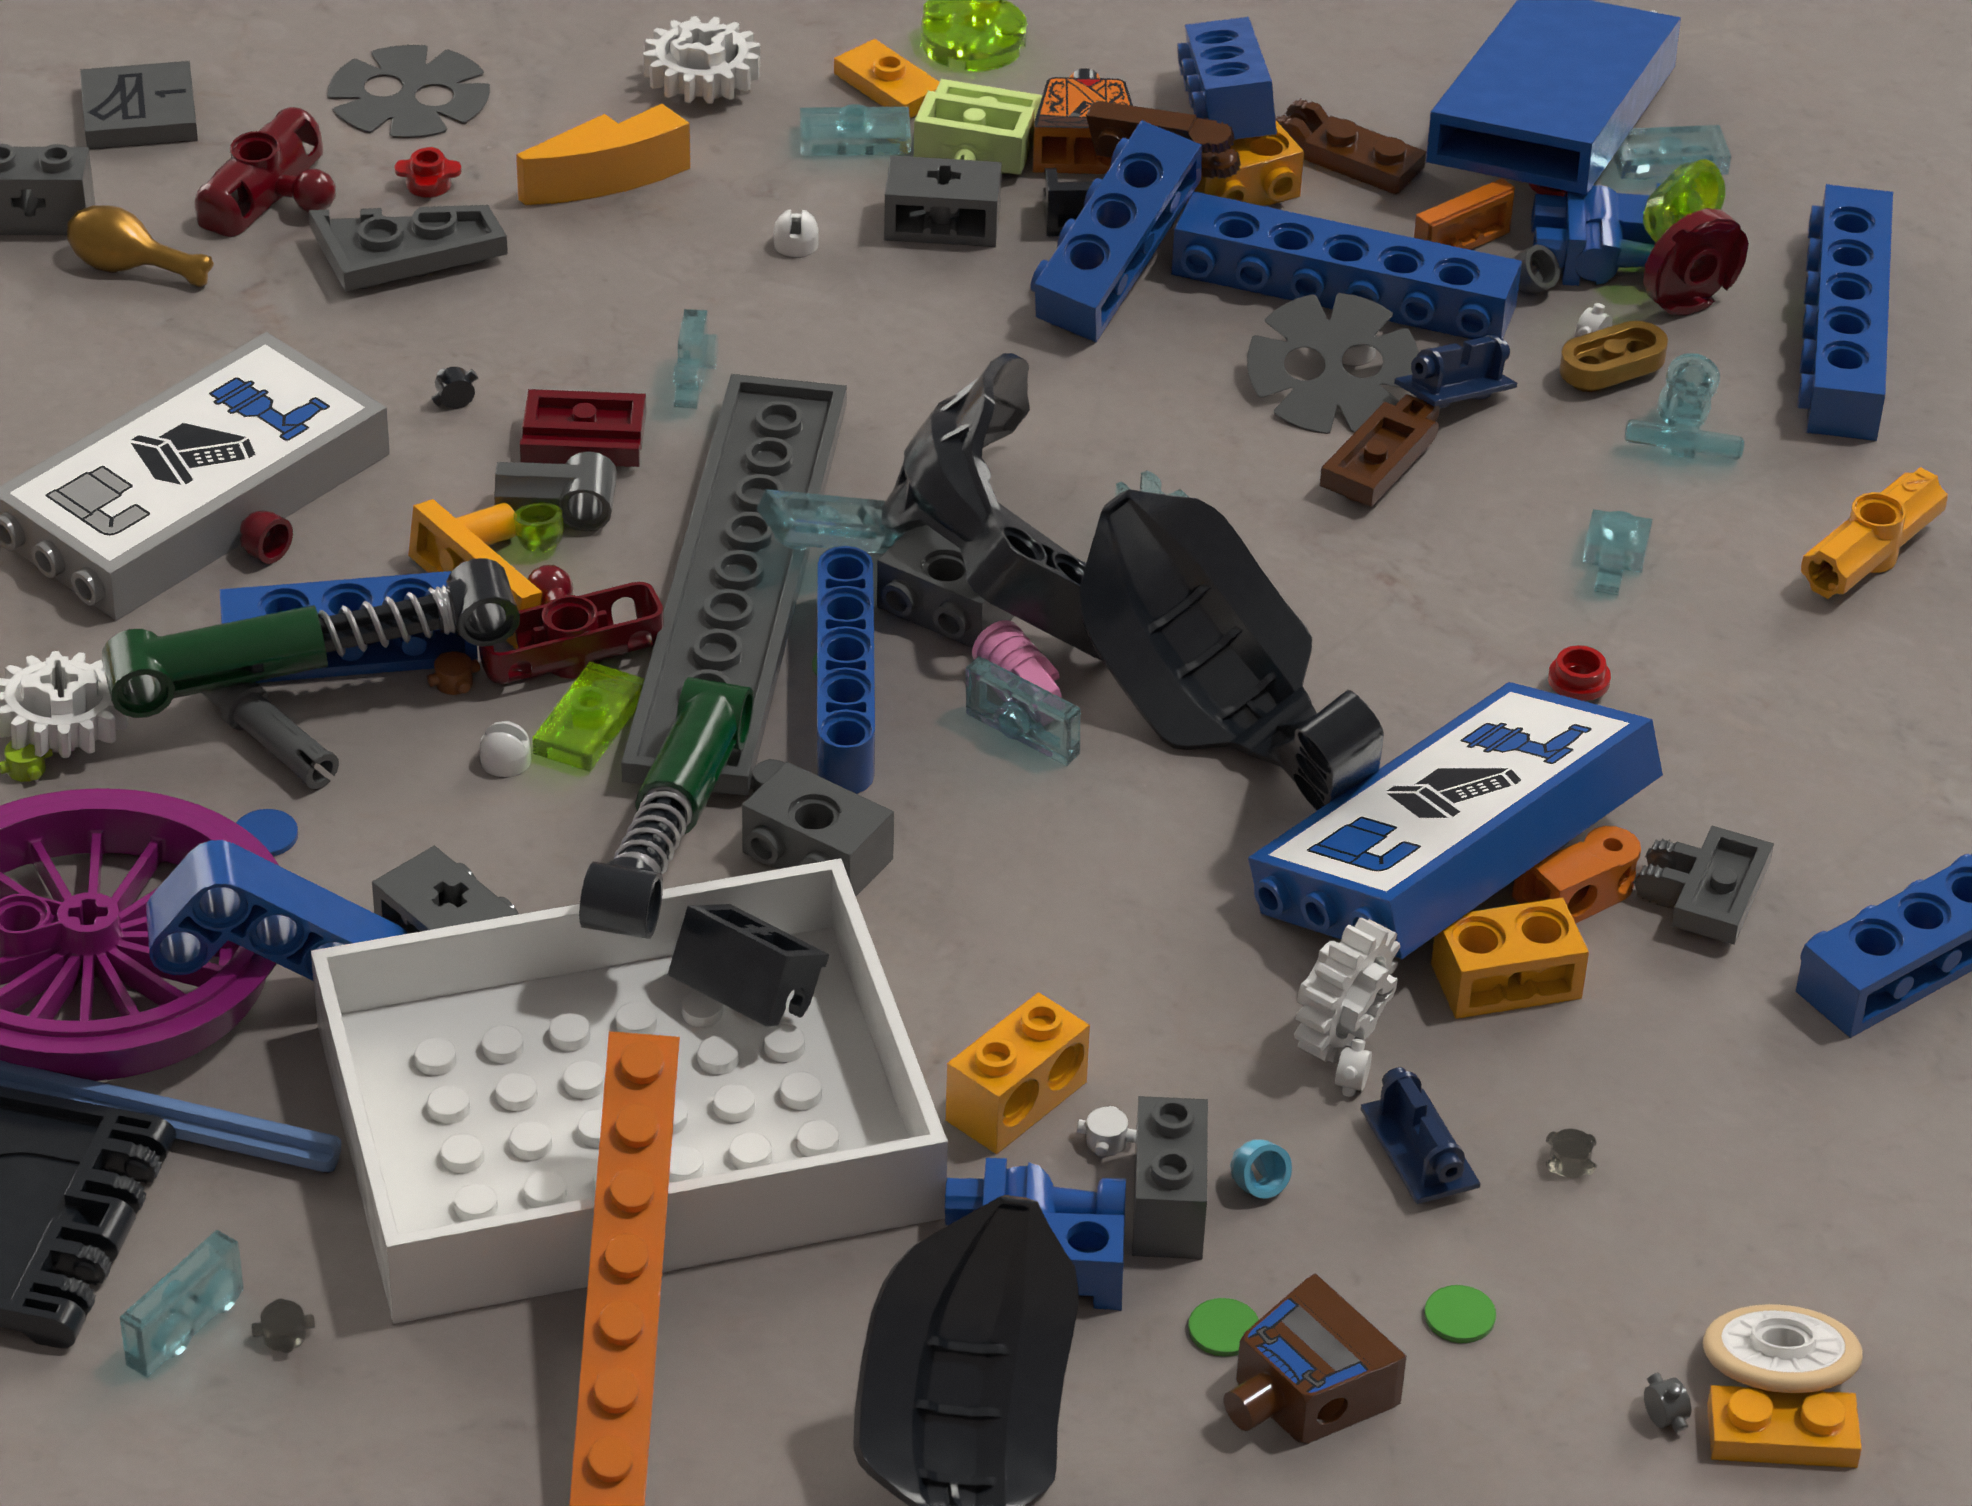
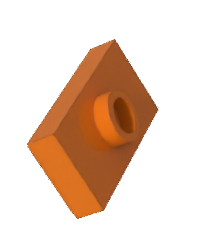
M1500 178L1416 214L1414 238L1471 250L1510 233L1515 187L1505 179Z

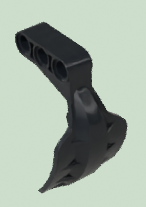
M1004 353L992 360L977 379L957 394L939 402L912 437L904 451V462L894 489L882 506V524L895 533H904L916 527L928 525L961 549L967 571L966 579L980 597L1082 652L1102 660L1089 639L1080 612L1079 587L1086 563L1070 554L998 503L989 482L991 472L982 458L983 448L1012 434L1030 410L1028 399L1029 365L1025 359L1014 353Z
M1132 489L1121 492L1104 505L1079 587L1080 612L1083 625L1095 651L1112 676L1164 743L1174 749L1182 750L1230 746L1250 756L1282 767L1316 811L1379 771L1384 739L1383 728L1369 706L1351 690H1346L1321 711L1316 712L1308 693L1303 688L1312 653V636L1304 623L1289 607L1260 568L1238 533L1219 511L1198 498L1150 493Z
M1002 1195L911 1247L892 1267L881 1285L871 1311L861 1358L854 1410L853 1450L858 1464L864 1471L908 1506H1025L1045 1492L1055 1481L1058 1421L1064 1377L1079 1306V1288L1075 1266L1051 1229L1037 1201L1010 1195Z

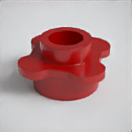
M434 147L418 149L412 153L410 159L399 160L394 166L397 176L406 177L407 189L412 194L424 198L445 194L451 187V178L458 177L462 172L460 162L448 160L438 148Z

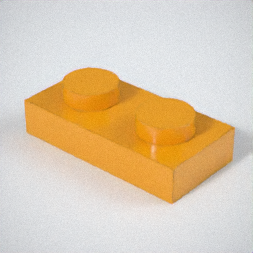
M1710 1386L1707 1409L1711 1460L1858 1468L1862 1448L1856 1393L1827 1391L1783 1393L1755 1387Z

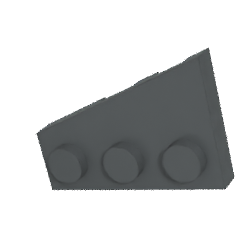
M489 205L419 207L412 216L404 217L382 216V208L360 209V218L330 219L329 210H309L310 229L345 292L354 289H368L380 283L411 276H424L433 271L463 264H477L489 258L508 254L507 235Z

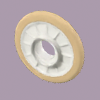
M1754 1305L1732 1310L1715 1319L1708 1326L1703 1338L1705 1354L1712 1365L1720 1372L1745 1385L1774 1392L1807 1393L1835 1387L1850 1379L1857 1372L1863 1358L1861 1344L1848 1327L1825 1314L1789 1305Z

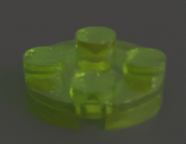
M928 0L924 3L921 22V46L924 52L939 64L949 67V58L956 61H965V70L967 71L994 70L1013 63L1020 56V47L1022 45L1026 46L1027 19L1017 6L1008 1Z

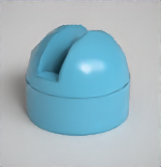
M1250 1140L1234 1151L1230 1163L1232 1178L1243 1191L1262 1199L1272 1198L1281 1193L1287 1186L1292 1174V1162L1287 1151L1267 1140ZM1252 1163L1254 1164L1257 1171L1263 1176V1178L1258 1181H1256L1253 1171L1251 1169Z

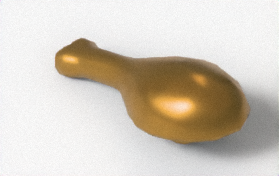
M111 205L90 206L77 211L67 222V240L74 253L86 264L97 270L112 273L126 271L142 265H153L179 274L186 278L190 284L202 287L207 284L208 272L214 266L211 256L187 254L158 243L151 237L143 223L134 214L120 207Z

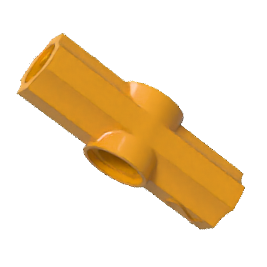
M1920 467L1913 473L1905 472L1880 493H1864L1856 497L1852 503L1850 518L1803 555L1800 572L1809 581L1811 590L1829 599L1834 594H1845L1869 573L1886 572L1893 568L1897 563L1900 547L1946 508L1948 494L1942 489L1938 476Z

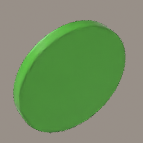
M1450 1285L1442 1287L1430 1295L1425 1305V1320L1429 1328L1439 1337L1456 1343H1471L1483 1339L1492 1331L1496 1320V1309L1491 1299L1480 1290L1465 1285Z
M1230 1298L1210 1299L1198 1305L1191 1313L1188 1326L1189 1335L1200 1349L1209 1354L1223 1357L1236 1356L1239 1352V1341L1243 1334L1259 1319L1256 1313L1243 1302Z

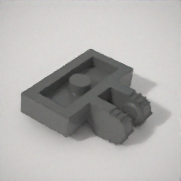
M1713 825L1707 834L1702 848L1681 842L1673 843L1670 839L1668 841L1663 838L1661 841L1655 840L1652 848L1648 849L1645 856L1649 866H1643L1640 873H1637L1633 884H1635L1637 895L1642 896V899H1647L1649 902L1654 901L1657 905L1667 908L1675 905L1671 926L1735 945L1771 863L1774 843Z

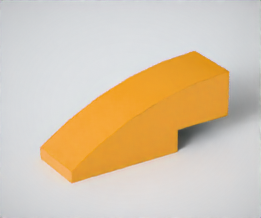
M662 103L620 123H617L606 114H602L516 154L518 200L524 205H536L598 198L633 190L690 169V123Z

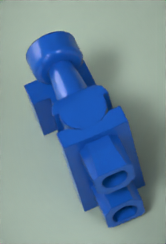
M1657 183L1655 195L1617 193L1610 187L1602 185L1592 186L1587 195L1565 191L1564 196L1535 194L1531 214V232L1534 233L1533 246L1543 245L1555 255L1559 268H1561L1562 285L1579 286L1580 276L1587 280L1596 281V285L1603 284L1613 278L1619 268H1645V263L1655 243L1670 226L1680 220L1679 184Z
M986 1158L984 1179L947 1178L945 1225L952 1224L1002 1195L1035 1200L1038 1202L1064 1251L1075 1266L1079 1295L1094 1296V1309L1122 1311L1126 1179L1102 1178L1098 1182L1097 1192L1054 1187L1050 1176L1039 1165L1028 1162V1166H1017L1007 1169V1158Z

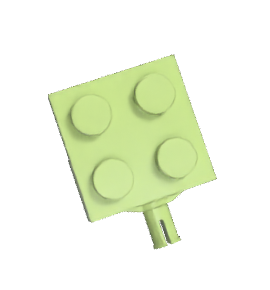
M941 79L935 92H927L914 120V157L1002 162L1001 174L1012 173L1021 175L1034 144V122L1042 95Z

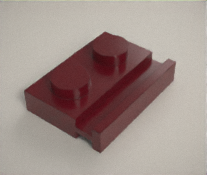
M528 389L522 425L523 434L519 444L520 463L565 464L570 457L578 453L595 452L609 458L615 466L639 467L647 412L646 394Z

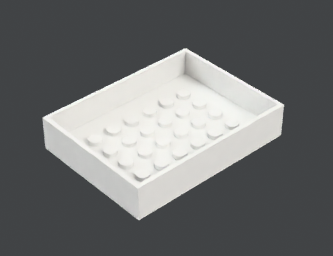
M841 858L663 889L657 926L650 939L582 928L579 922L580 904L311 951L318 1030L393 1324L588 1287L609 1031L680 1037L662 1273L945 1219L948 1141ZM731 904L830 954L826 967L821 968L812 1001L805 1014L799 1018L789 1013V1003L794 995L793 990L787 998L786 1010L779 1025L766 1027L668 976L687 906Z

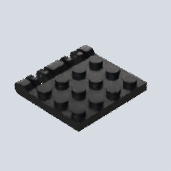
M0 1086L1 1328L21 1331L36 1344L61 1349L74 1345L86 1321V1315L90 1313L95 1303L96 1295L93 1294L94 1289H90L89 1284L96 1286L97 1283L102 1284L107 1279L111 1270V1262L117 1258L136 1220L135 1213L137 1214L138 1210H141L146 1200L145 1196L147 1193L144 1192L145 1187H142L140 1182L147 1184V1182H153L154 1178H157L162 1168L161 1164L165 1161L176 1139V1131L168 1121L154 1115ZM54 1269V1270H55L56 1272H58L59 1274H55V1273H51V1272H52V1270Z

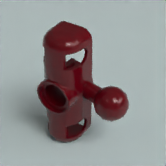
M288 107L279 111L270 123L265 124L259 131H250L235 138L230 145L231 158L214 173L205 185L199 188L195 194L194 206L197 223L201 228L226 237H235L243 233L274 202L282 197L293 198L298 207L307 212L309 210H326L329 208L336 197V184L326 172L320 169H309L323 154L321 130L314 117L301 108ZM302 142L314 146L308 155ZM235 190L239 202L251 204L248 213L244 217H242L239 205L231 196Z
M543 565L534 569L527 578L542 591L541 605L519 610L520 622L515 631L518 649L500 653L495 652L493 646H479V654L487 677L492 682L498 684H508L509 682L553 673L567 679L583 678L598 669L601 660L653 647L658 632L664 626L663 606L652 585L646 582H632L575 596L573 595V583L567 572L555 565ZM623 597L632 598L637 619L614 624L612 617V605L614 602Z

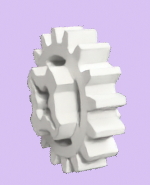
M692 16L689 21L683 23L673 20L670 21V31L656 28L654 30V39H646L644 42V77H650V86L653 89L664 87V96L668 98L676 94L684 95V102L690 103L696 96L703 97L707 104L713 103L714 99L722 96L731 100L734 99L735 88L749 91L751 89L750 80L759 79L760 43L754 42V33L752 31L739 33V23L737 22L726 26L725 24H720L719 17H713L709 23H701L697 16Z
M52 651L50 657L46 658V661L41 662L35 656L30 655L26 657V668L22 669L18 666L8 665L5 667L6 679L0 678V738L11 736L12 748L16 750L32 744L35 745V756L42 757L49 749H52L53 752H59L62 758H69L71 751H74L75 747H80L90 754L95 752L96 740L112 744L116 741V730H126L128 727V716L116 710L111 701L102 659L93 664H88L85 661V653L79 652L72 660H68V656H62L59 651Z
M1361 917L1358 919L1355 927L1351 925L1345 927L1340 943L1331 940L1319 951L1316 964L1308 978L1301 983L1298 992L1297 1002L1304 1006L1296 1014V1020L1301 1023L1294 1033V1038L1299 1040L1297 1046L1300 1049L1325 1062L1328 1060L1335 1063L1344 1045L1351 1046L1352 1039L1355 1037L1364 1040L1375 1030L1379 1016L1387 1002L1393 998L1397 987L1398 979L1391 976L1398 966V961L1393 959L1400 949V943L1395 941L1397 933L1370 919L1366 920Z

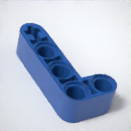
M210 840L192 849L155 890L146 904L150 959L156 968L171 975H187L198 971L229 940L313 981L312 950L408 934L401 926L234 843L224 840Z

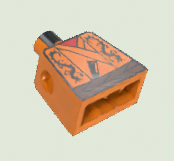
M1088 68L1078 69L1070 77H1052L1048 79L1034 122L1033 172L1044 173L1045 168H1056L1057 173L1106 174L1111 167L1112 158L1096 156L1086 114L1092 103L1096 101L1133 106L1126 82L1116 78H1100L1097 72Z

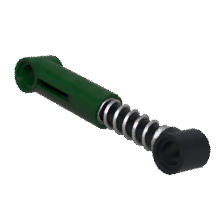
M479 558L461 563L450 573L446 586L443 585L442 588L437 586L436 589L430 587L424 597L416 598L414 594L407 592L404 601L394 602L390 597L386 596L380 606L373 607L369 602L364 601L360 610L350 611L349 608L342 605L339 613L329 616L323 610L317 613L315 605L164 636H157L152 631L145 629H128L117 633L107 641L102 650V663L110 698L115 709L125 716L147 718L162 712L170 705L174 698L328 667L326 653L336 650L343 657L346 648L359 646L360 650L365 652L367 644L381 642L382 646L386 648L390 639L402 637L405 642L409 643L411 635L423 632L430 639L433 630L438 629L440 633L447 635L450 632L453 634L456 632L457 636H462L463 639L473 645L480 647L493 646L504 642L515 633L519 626L520 613L504 568L496 561Z
M690 677L685 680L679 697L676 720L637 794L635 802L637 813L634 815L620 847L615 852L614 859L610 860L607 864L592 861L588 867L582 886L579 907V922L582 928L646 939L652 937L657 926L662 903V875L667 871L668 863L673 859L674 850L679 846L680 838L684 834L689 833L697 824L733 749L742 750L746 744L753 716V688Z

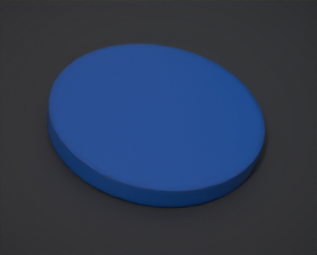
M255 810L245 814L236 822L257 838L273 857L291 849L298 839L296 821L292 816L280 810Z

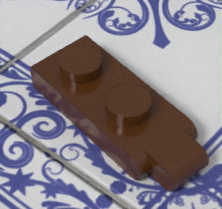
M1409 394L1404 395L1396 405L1384 402L1321 467L1320 486L1341 494L1350 500L1372 507L1434 441L1439 429V424L1436 421L1439 417L1440 407L1432 406L1424 400Z

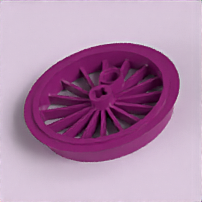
M111 788L76 789L35 795L0 805V985L6 984L0 988V1060L78 1078L103 1081L140 1075L173 1065L201 1052L224 1037L251 1010L264 987L266 978L277 963L227 940L213 956L219 957V965L208 962L198 971L187 975L164 973L153 965L149 955L146 904L155 890L138 901H134L161 862H170L178 865L192 849L201 843L210 840L231 842L279 866L272 854L257 838L229 818L201 805L158 793ZM90 853L88 892L72 896L50 858ZM105 853L139 855L140 857L112 897L101 894L102 855ZM27 864H33L54 900L36 896L4 875V873ZM95 977L100 979L121 1017L92 1020ZM82 978L79 1021L53 1020ZM162 978L197 986L198 988L185 994ZM122 981L159 1005V1007L139 1012ZM45 991L29 1016L12 1012Z

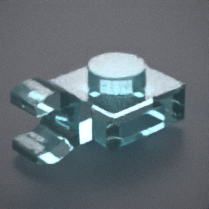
M1593 509L1582 563L1599 567L1594 592L1619 595L1624 570L1642 573L1653 519L1633 516L1624 511L1607 512Z

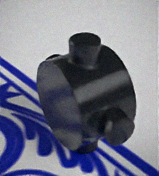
M461 367L440 369L435 379V387L438 393L431 397L432 401L436 406L444 404L451 409L465 407L474 398L475 389L472 383L478 379V375L473 369L467 372Z

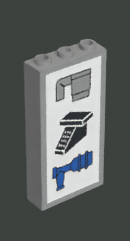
M265 332L1 485L0 544L9 551L14 550L30 561L46 577L56 579L75 592L85 604L89 606L94 605L117 621L240 546V537L242 535L240 525L250 513L264 510L286 518L390 454L387 407L270 333Z

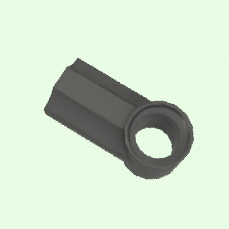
M595 452L578 453L570 457L565 464L497 462L494 493L495 505L507 503L512 507L515 514L519 516L560 517L566 525L575 530L595 531L604 527L611 518L617 470L609 458Z

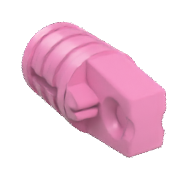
M1009 620L998 621L980 633L974 642L972 657L1014 705L1023 701L1044 723H1048L1065 713L1064 704L1061 702L1062 695L1060 689L1054 682L1060 678L1059 672L1015 622Z

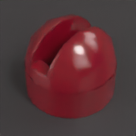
M262 510L250 513L240 525V532L242 533L240 537L241 547L250 556L266 564H272L280 560L288 551L293 539L291 523L273 512Z

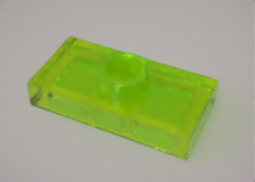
M589 662L532 737L533 754L590 772L636 711L645 678Z

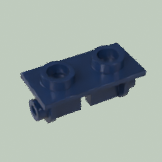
M1487 335L1482 338L1464 341L1463 347L1454 343L1423 349L1411 362L1412 375L1398 377L1394 381V384L1415 395L1417 398L1440 408H1446L1452 402L1470 398L1486 399L1492 393L1517 388L1516 381L1503 375L1505 361L1510 356V347L1504 339H1500L1496 335Z
M1402 1067L1389 1070L1382 1078L1383 1087L1380 1100L1361 1104L1360 1109L1415 1203L1421 1204L1480 1188L1481 1183L1466 1160L1463 1150L1455 1142L1425 1090L1421 1089L1422 1084L1418 1076L1413 1072H1407Z

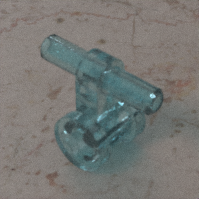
M1695 353L1682 354L1676 357L1669 365L1666 374V386L1662 389L1657 403L1659 415L1669 425L1630 419L1625 429L1624 439L1626 442L1669 449V455L1693 459L1695 453L1738 460L1742 457L1744 450V439L1742 436L1699 430L1700 426L1708 418L1711 409V398L1715 395L1720 383V372L1713 361Z

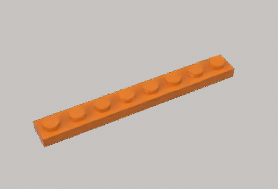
M609 1031L569 1506H645L680 1037L612 1031Z

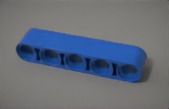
M840 546L825 551L818 561L817 776L858 794L866 790L873 783L875 775L873 561L871 556L864 550L857 547Z

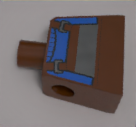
M1315 1273L1305 1279L1243 1334L1239 1341L1236 1374L1238 1386L1225 1393L1223 1398L1224 1406L1232 1422L1243 1431H1250L1267 1419L1272 1418L1297 1442L1309 1444L1401 1404L1407 1355Z

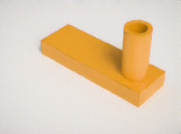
M434 499L413 505L408 556L426 572L452 571L461 563L471 559L487 558L498 562L504 568L518 610L541 605L542 591L489 547V545L517 535L518 520L510 505L500 503L457 518L451 515ZM514 633L506 641L515 649H518L516 634Z

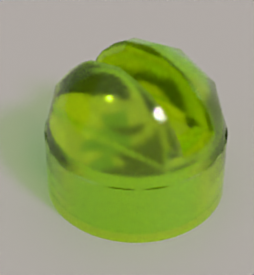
M533 503L519 508L514 513L516 536L519 543L527 551L534 552L537 546H539L543 553H548L561 542L564 524L562 510L559 506L551 503Z

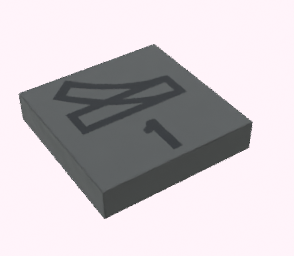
M190 61L80 69L86 146L89 149L198 141Z

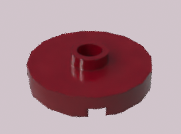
M1705 208L1686 215L1670 226L1655 243L1645 263L1643 283L1647 295L1669 314L1688 315L1712 305L1715 300L1711 296L1717 293L1721 287L1727 291L1737 281L1746 263L1749 242L1746 233L1741 230L1740 224L1723 210Z

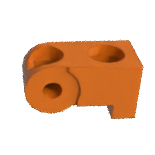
M1617 826L1594 828L1587 834L1584 842L1580 841L1549 855L1516 878L1512 897L1519 904L1563 897L1575 923H1578L1624 901L1631 895L1635 885L1633 881L1636 877V865L1641 854L1640 841L1633 833Z

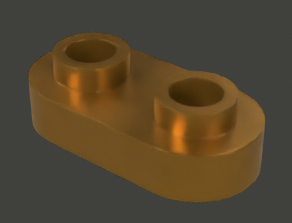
M1627 321L1573 338L1566 342L1562 348L1559 368L1560 375L1574 388L1585 392H1593L1655 372L1665 363L1668 337L1661 328L1652 323Z

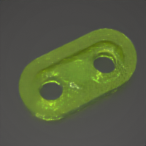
M1707 159L1681 164L1649 196L1643 213V223L1647 233L1655 243L1670 226L1686 215L1705 208L1722 209L1726 190L1719 168Z

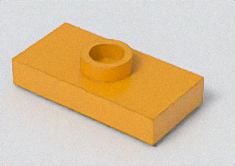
M876 39L834 57L835 75L903 121L916 116L927 92H935L939 85L938 80Z

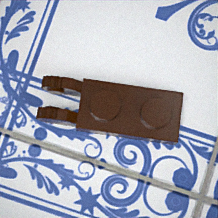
M1301 98L1295 100L1286 108L1287 112L1285 114L1287 116L1283 114L1281 117L1278 116L1276 118V121L1304 151L1303 160L1396 195L1425 168L1427 151L1406 144L1401 139L1387 137L1358 126L1351 120L1340 119L1332 115L1329 117L1320 104L1312 101L1309 103L1307 99L1305 101Z
M1104 101L1093 102L1086 114L1096 156L1112 158L1119 141L1122 138L1129 139L1142 120L1201 144V175L1203 177L1226 179L1227 177L1231 178L1232 175L1237 174L1236 172L1240 170L1241 162L1238 152L1230 148L1234 145L1235 137L1232 127H1229L1228 123H1217L1214 120L1197 118L1193 114Z

